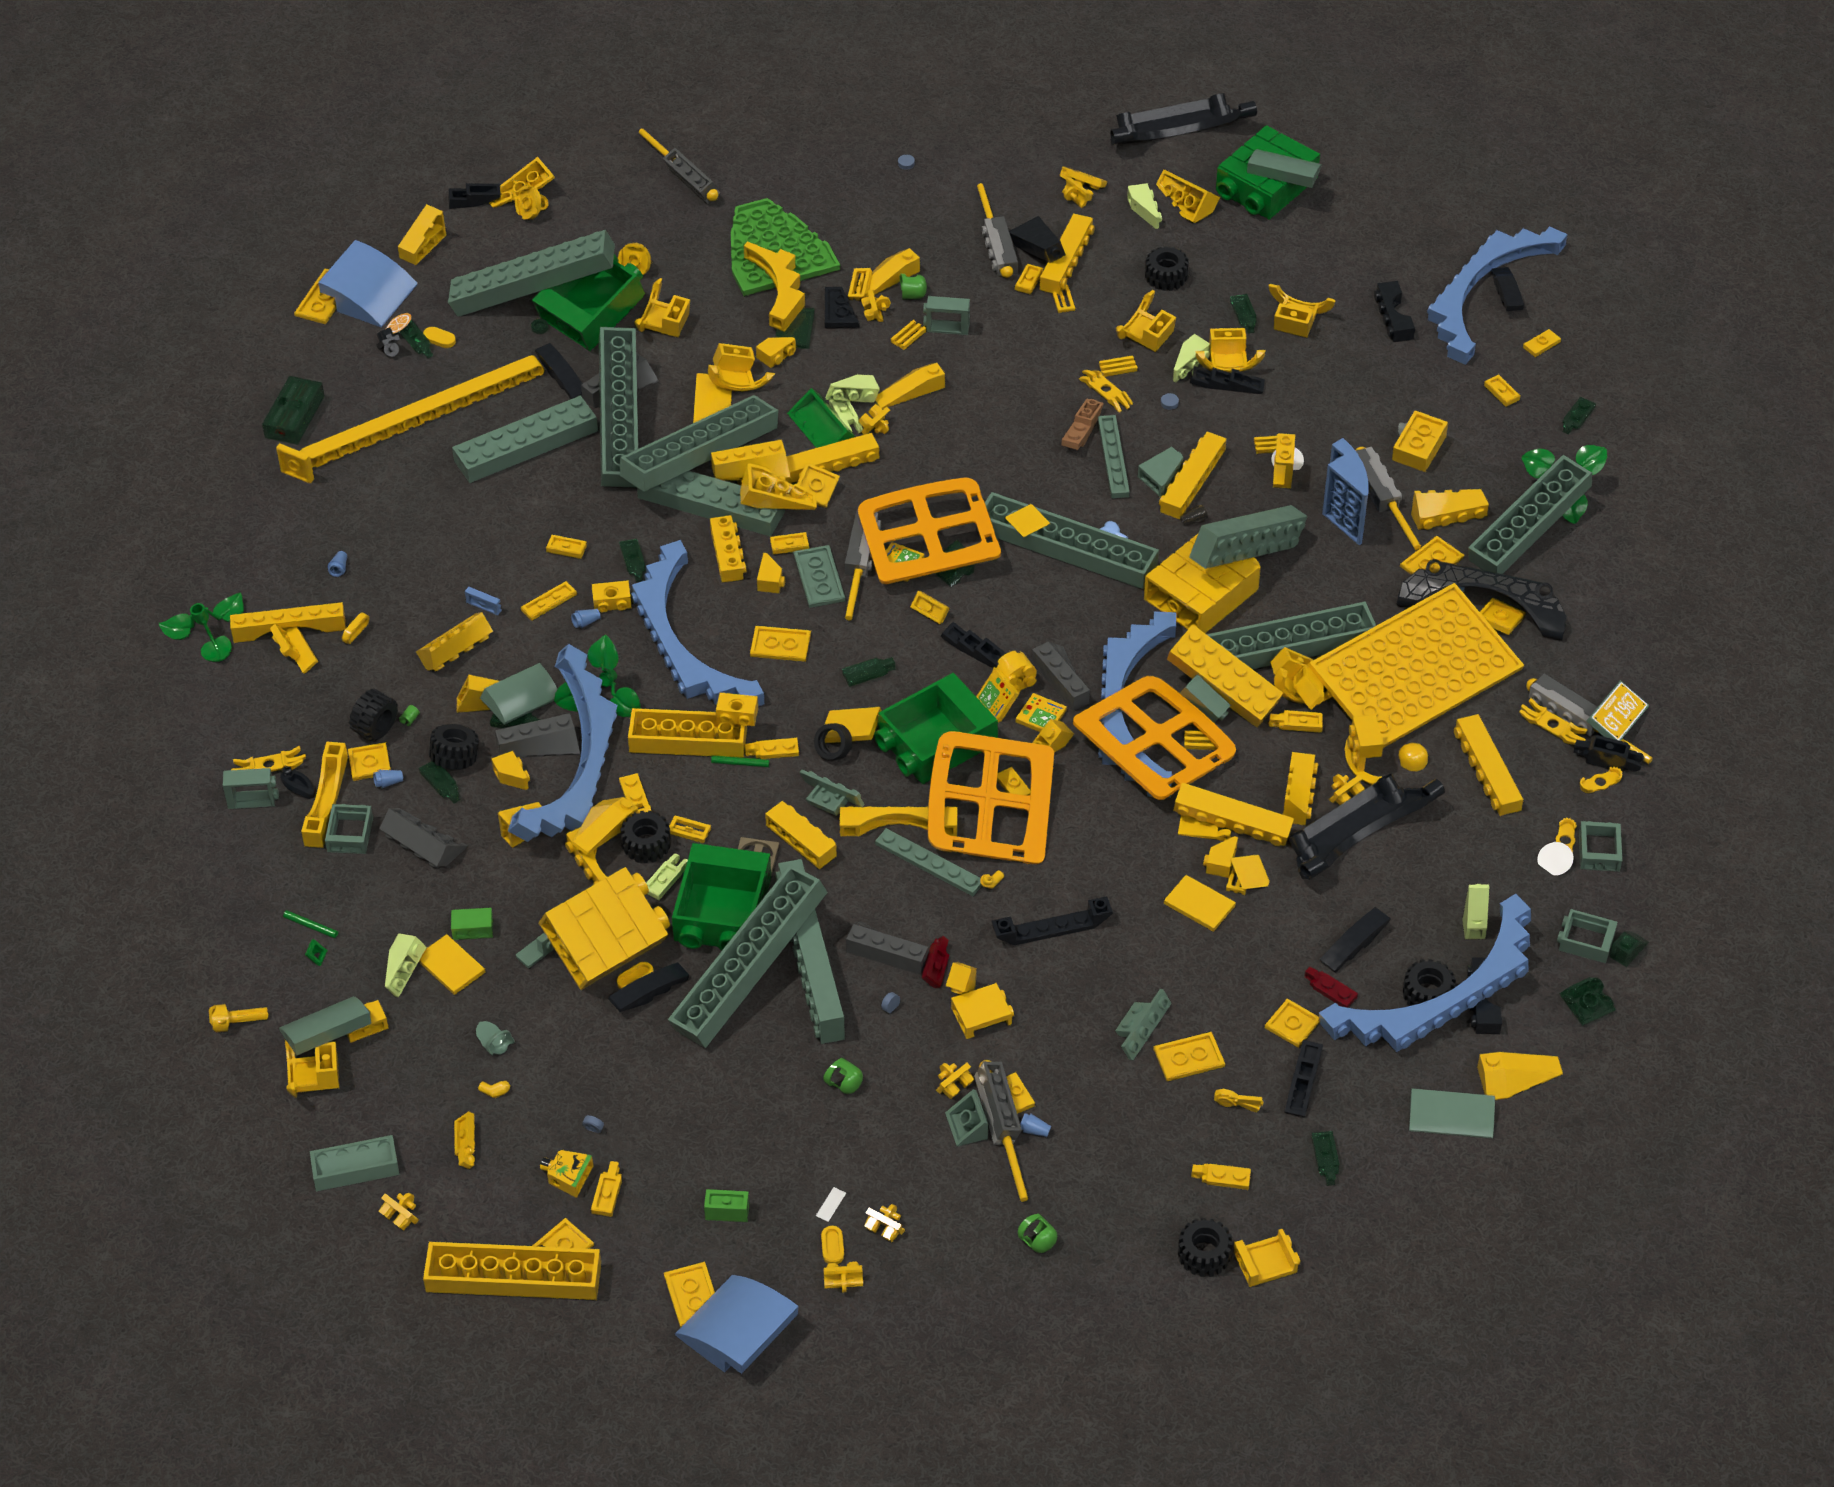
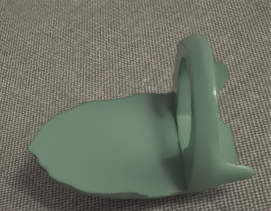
M487 1021L479 1022L477 1025L476 1036L491 1055H501L506 1052L509 1044L515 1043L508 1030L501 1031L495 1024Z

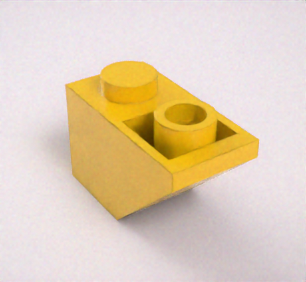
M793 337L767 338L756 346V358L770 368L779 365L783 359L795 353L796 340Z
M1305 664L1294 676V688L1308 708L1312 710L1316 705L1321 704L1324 699V685L1310 667Z
M1050 719L1032 743L1050 746L1056 752L1066 746L1074 733L1064 722Z
M513 751L491 758L493 771L500 783L524 790L529 789V774L527 770L523 771L522 761L520 757L515 756Z
M959 962L952 963L946 986L950 987L951 991L957 994L973 991L976 987L977 968Z

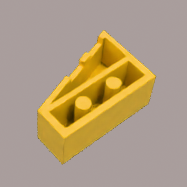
M426 204L398 245L400 259L417 265L446 236L443 211Z

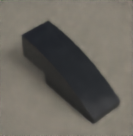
M466 183L465 189L449 188L448 190L449 209L476 207L501 197L500 184Z

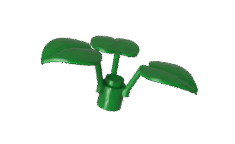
M1595 445L1583 446L1576 454L1577 464L1592 472V475L1599 473L1607 460V449ZM1546 449L1528 451L1521 458L1528 474L1536 479H1539L1555 462V456ZM1583 494L1562 515L1567 521L1576 524L1582 517L1588 506L1586 496Z
M237 593L224 599L215 606L213 612L208 607L205 608L203 604L196 603L190 608V616L188 614L173 616L167 621L159 623L160 629L169 638L182 640L190 635V628L194 627L195 622L204 625L211 641L202 646V657L210 662L223 661L230 655L232 644L225 636L214 639L207 622L209 615L217 620L223 618L224 621L230 622V615L243 614L242 594Z
M607 635L602 636L589 648L588 660L592 666L596 668L601 667L603 672L598 677L602 679L601 685L604 687L611 686L613 698L610 701L618 705L616 709L617 716L631 717L632 708L642 709L639 697L629 687L619 688L615 693L616 683L614 681L617 679V673L613 669L618 664V652L612 640ZM565 682L557 689L554 702L563 709L578 712L573 695L567 682Z

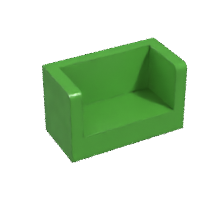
M492 908L451 910L453 940L493 938Z
M706 1189L704 1204L705 1220L748 1222L749 1192Z

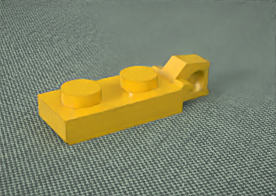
M1062 167L1060 177L1064 179L1068 177L1075 178V181H1079L1082 184L1085 182L1089 183L1091 188L1097 190L1100 187L1105 188L1107 185L1106 180L1067 167Z
M1284 710V713L1270 714L1269 727H1279L1282 730L1322 732V713Z
M797 738L745 744L746 756L756 755V758L761 759L799 756Z
M469 1111L454 1121L455 1155L458 1156L459 1166L467 1169L473 1167L475 1161L473 1156L475 1151L474 1113Z
M610 1161L608 1172L600 1174L591 1207L592 1214L613 1216L622 1183V1174H618L620 1170L619 1162Z
M1216 1164L1193 1165L1191 1177L1201 1178L1202 1182L1207 1183V1185L1249 1190L1251 1169Z

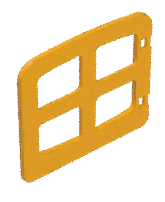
M958 478L914 486L867 499L858 507L859 519L878 579L882 584L895 583L995 560L1001 556V549L979 485L973 479ZM953 493H964L966 495L970 511L941 518H933L931 516L926 498ZM977 496L979 501L973 502L971 497ZM912 502L918 519L916 523L884 531L878 529L874 516L875 512ZM969 523L976 524L981 538L980 543L948 553L943 552L937 535L938 531ZM917 535L923 536L929 552L928 557L895 563L888 560L884 543ZM991 537L993 542L987 543L985 538Z
M1146 676L1077 714L1073 719V725L1158 800H1163L1174 794L1175 791L1180 789L1182 783L1191 784L1216 769L1219 765L1230 761L1236 752L1235 744L1214 722L1162 679L1154 676ZM1148 692H1154L1178 710L1180 714L1162 724H1158L1132 701ZM1121 709L1142 727L1146 733L1123 745L1099 720ZM1193 723L1216 746L1217 750L1202 759H1196L1171 735ZM1154 744H1160L1186 768L1169 778H1163L1135 755ZM1217 757L1219 759L1217 762L1211 761V759ZM1175 782L1177 785L1171 788L1169 784Z
M956 731L944 733L938 741L931 775L928 803V840L930 844L941 851H953L993 859L1019 861L1026 864L1042 863L1045 858L1054 762L1053 748L1047 745ZM955 748L984 753L982 783L979 788L953 785L947 782L950 759ZM1000 755L1026 758L1030 761L1031 788L1029 796L997 790L996 783ZM945 799L970 801L978 804L979 813L976 839L950 836L945 833ZM1002 806L1028 811L1026 832L1022 845L1016 846L991 841L995 807ZM953 842L964 843V848L953 847ZM1013 851L1024 852V857L1012 856Z

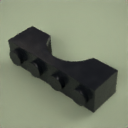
M1398 281L1377 283V291H1374L1375 301H1379V312L1383 313V323L1388 326L1387 334L1389 337H1392L1393 342L1414 340L1415 326L1411 316L1400 314L1394 309V307L1401 304L1402 291Z
M1472 957L1471 965H1467V977H1470L1486 958ZM1485 998L1478 1002L1476 1006L1470 1008V1010L1474 1011V1015H1471V1027H1475V1034H1500L1502 1027L1501 1007L1490 1003Z

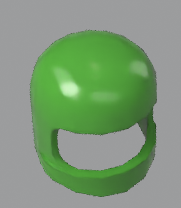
M900 273L902 299L923 298L927 291L925 278L918 274L916 277H907L905 273Z
M840 1058L827 1069L823 1080L829 1086L838 1087L844 1094H852L860 1087L863 1081V1073L848 1060ZM836 1068H841L839 1073L845 1075L840 1087L831 1081L832 1074Z
M1034 1214L1022 1221L1018 1228V1237L1035 1252L1044 1253L1055 1245L1057 1232L1040 1214ZM1035 1220H1040L1038 1226L1033 1230L1037 1234L1036 1238L1032 1241L1028 1236L1023 1237L1026 1229Z

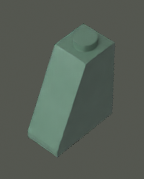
M1173 447L1168 448L1138 466V478L1159 497L1165 495L1169 484L1173 483L1177 472L1182 470V454Z
M1198 674L1180 692L1181 695L1214 723L1218 719L1222 721L1229 713L1227 709L1231 705Z

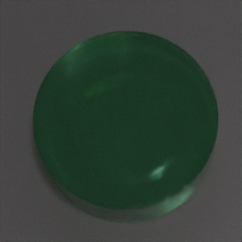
M544 319L534 320L531 323L532 332L535 334L547 332L548 322Z

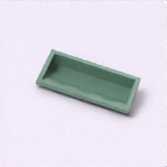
M1256 149L1248 161L1247 173L1313 188L1322 164Z
M538 663L484 688L480 699L503 724H507L553 702L557 687L545 668Z
M353 996L279 1027V1030L297 1056L370 1025L371 1017L364 1004Z
M1411 1089L1409 1131L1493 1138L1495 1096Z
M393 1135L310 1151L316 1191L400 1175Z

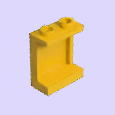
M1277 434L1273 487L1291 488L1295 434Z
M997 983L951 998V1009L966 1039L974 1037V1031L1003 1021H1006L1007 1025L1012 1024V1017H1014L1011 1005H1007L1005 993L999 989Z
M1279 1229L1278 1235L1249 1245H1245L1243 1240L1234 1243L1233 1253L1249 1287L1285 1277L1298 1271L1300 1258L1297 1252H1293L1289 1235H1285L1283 1229Z

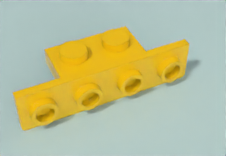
M274 624L270 628L273 633V640L281 647L279 649L285 657L290 656L293 658L304 674L318 663L317 658L298 627L281 628Z

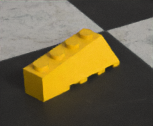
M782 440L711 452L712 469L716 479L740 480V478L744 477L747 464L751 463L766 467L770 470L769 473L777 477L781 475L785 477V480H790L789 467Z
M1481 489L1459 490V492L1445 490L1444 493H1436L1435 490H1428L1427 493L1414 491L1411 516L1418 530H1429L1440 525L1447 526L1450 523H1462L1469 519H1481L1487 516L1489 504Z
M482 612L475 613L417 650L416 653L428 671H438L444 667L443 663L449 660L451 662L457 659L459 653L463 650L467 652L474 648L473 644L477 641L481 643L489 638L488 634L493 632Z
M1292 752L1283 815L1294 818L1293 824L1306 825V819L1311 818L1312 808L1308 807V805L1313 804L1314 793L1310 792V790L1315 789L1316 778L1312 776L1313 774L1317 775L1318 763H1314L1315 755Z

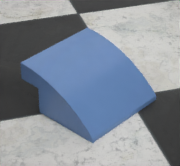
M357 240L348 247L318 282L320 293L335 298L337 312L379 327L386 323L418 285L392 259Z
M1342 438L1332 444L1330 464H1328L1322 514L1358 545H1361L1368 499V477L1359 455Z
M731 1275L675 1333V1336L723 1372L732 1366L742 1374L798 1315V1305L762 1283L746 1277Z

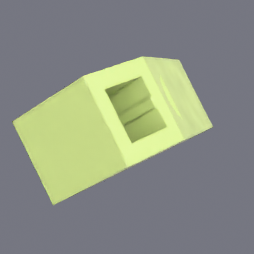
M1148 183L1128 186L1127 198L1131 209L1155 229H1158L1159 222H1162V216L1157 211V202L1153 200V191L1149 189Z
M1195 334L1183 343L1174 367V382L1184 379L1194 366L1198 367L1199 362L1195 351H1204L1206 358L1210 357V343Z
M857 374L832 383L825 398L826 400L872 403L875 402L880 389L873 375Z
M1489 884L1468 886L1463 914L1465 939H1485Z
M399 933L389 950L385 987L395 997H399L426 949V946L416 936Z

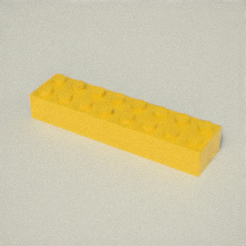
M429 1242L423 1281L426 1292L597 1300L602 1262L600 1249Z

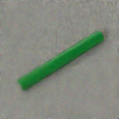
M713 755L711 757V763L769 767V760Z
M288 910L284 912L283 917L332 938L338 935V931Z

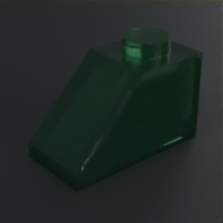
M1624 931L1612 944L1610 958L1627 968L1649 941L1633 931Z

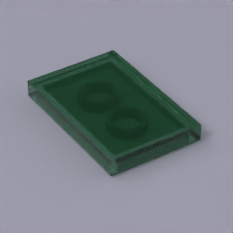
M803 308L785 332L776 329L775 338L793 337L796 340V348L809 349L815 308Z

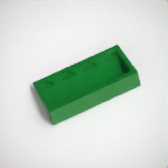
M812 388L787 413L816 448L855 437L823 397Z

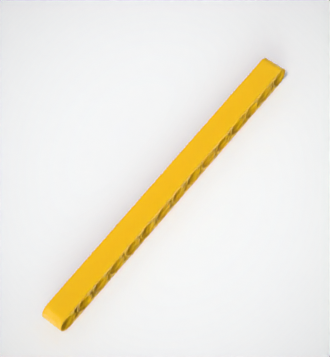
M535 356L525 357L306 446L300 452L310 455L312 468L315 466L319 467L330 460L339 459L347 453L356 452L364 446L368 447L379 440L382 441L390 438L396 433L400 434L409 430L408 428L422 425L425 421L434 420L441 417L440 415L456 411L457 408L473 404L472 402L474 401L478 402L488 398L491 394L495 395L506 388L510 389L517 386L523 381L536 378L535 376L543 375L545 369Z

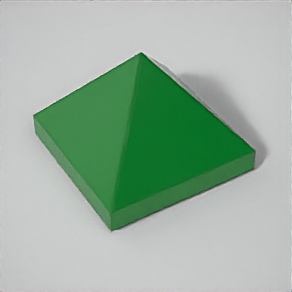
M312 939L305 956L316 965L321 966L328 950ZM320 952L319 957L316 958L314 954Z

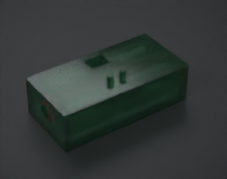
M289 376L262 423L264 437L298 445L325 397L322 382Z

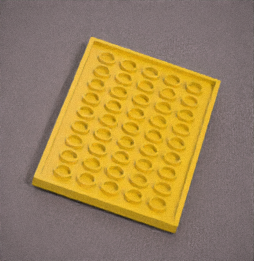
M1453 583L1309 663V667L1351 719L1357 716L1376 715L1384 743L1383 748L1522 670L1524 664L1460 588Z

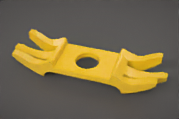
M1082 371L1087 376H1082L1079 380L1103 396L1118 412L1122 410L1117 401L1127 410L1130 408L1129 404H1133L1127 393L1119 390L1100 371ZM1103 386H1108L1111 388V390L1105 392L1102 391L1101 388Z
M1532 698L1529 699V703L1535 711L1524 704L1521 705L1522 709L1519 713L1529 723L1536 724L1561 738L1564 743L1575 745L1576 740L1586 741V739L1576 734H1586L1588 729L1577 727L1572 722L1565 721L1547 711L1546 707L1538 705ZM1550 720H1555L1559 725L1551 728L1547 723Z
M300 746L291 751H281L279 754L259 758L250 757L246 760L233 759L235 765L242 766L243 768H233L231 770L267 768L263 764L269 760L274 762V765L269 767L271 772L282 770L286 766L291 767V770L303 763L306 755L294 757L301 751Z

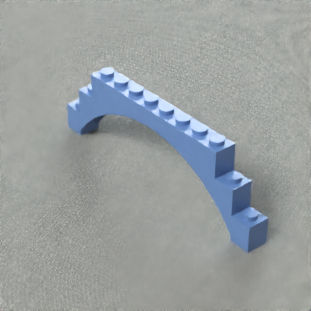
M1549 226L1540 235L1523 228L1514 237L1498 230L1488 237L1486 243L1480 246L1477 254L1473 255L1470 262L1463 266L1459 275H1455L1453 282L1446 286L1442 294L1438 295L1435 303L1428 307V320L1438 324V339L1448 343L1446 348L1448 350L1447 357L1466 365L1474 356L1476 343L1472 342L1467 334L1462 316L1463 303L1472 287L1483 276L1488 274L1491 268H1497L1513 260L1540 254L1558 255L1566 246V233Z
M681 540L660 546L659 562L646 565L645 581L633 584V593H630L632 602L638 605L639 615L644 616L645 627L651 629V638L653 642L657 641L660 655L664 654L666 667H671L672 678L674 681H678L680 693H684L687 699L706 693L708 699H712L715 705H717L719 693L758 696V706L763 705L764 692L757 680L748 681L735 678L710 668L689 653L673 633L666 614L667 596L677 573L683 565L688 564V556Z
M1154 611V619H1150V625L1131 624V632H1127V638L1108 637V644L1104 645L1103 656H1107V659H1103V670L1106 673H1102V685H1106V688H1102L1101 699H1105L1124 688L1130 672L1147 652L1170 637L1175 638L1176 612ZM1121 709L1100 719L1104 727L1121 744L1126 745L1134 740L1124 722ZM1099 749V758H1102V764L1117 765ZM1143 751L1135 755L1163 778L1172 776V771H1166L1158 766ZM1121 768V774H1125V780L1135 781Z
M570 644L558 653L555 667L560 670L566 680L578 710L582 733L580 763L572 783L561 798L539 808L529 810L521 808L512 816L508 832L526 842L530 841L533 837H537L540 831L553 837L558 832L560 833L564 827L573 831L582 826L593 806L592 799L597 791L596 784L601 776L600 769L605 761L604 754L609 747L608 739L613 732L612 724L617 717L616 709L618 705L600 696L602 679L585 670L587 654Z
M1517 894L1500 903L1502 923L1494 947L1481 966L1454 989L1420 1004L1390 1010L1351 1009L1340 1007L1334 1003L1319 1012L1320 1024L1333 1040L1343 1037L1349 1031H1352L1365 1046L1383 1037L1396 1052L1409 1047L1414 1041L1424 1038L1432 1030L1442 1027L1445 1022L1458 1017L1463 1011L1473 1008L1481 1000L1491 997L1494 992L1507 987L1512 981L1522 978L1529 972L1528 959L1522 952L1530 946V934L1523 928L1531 921L1530 907Z

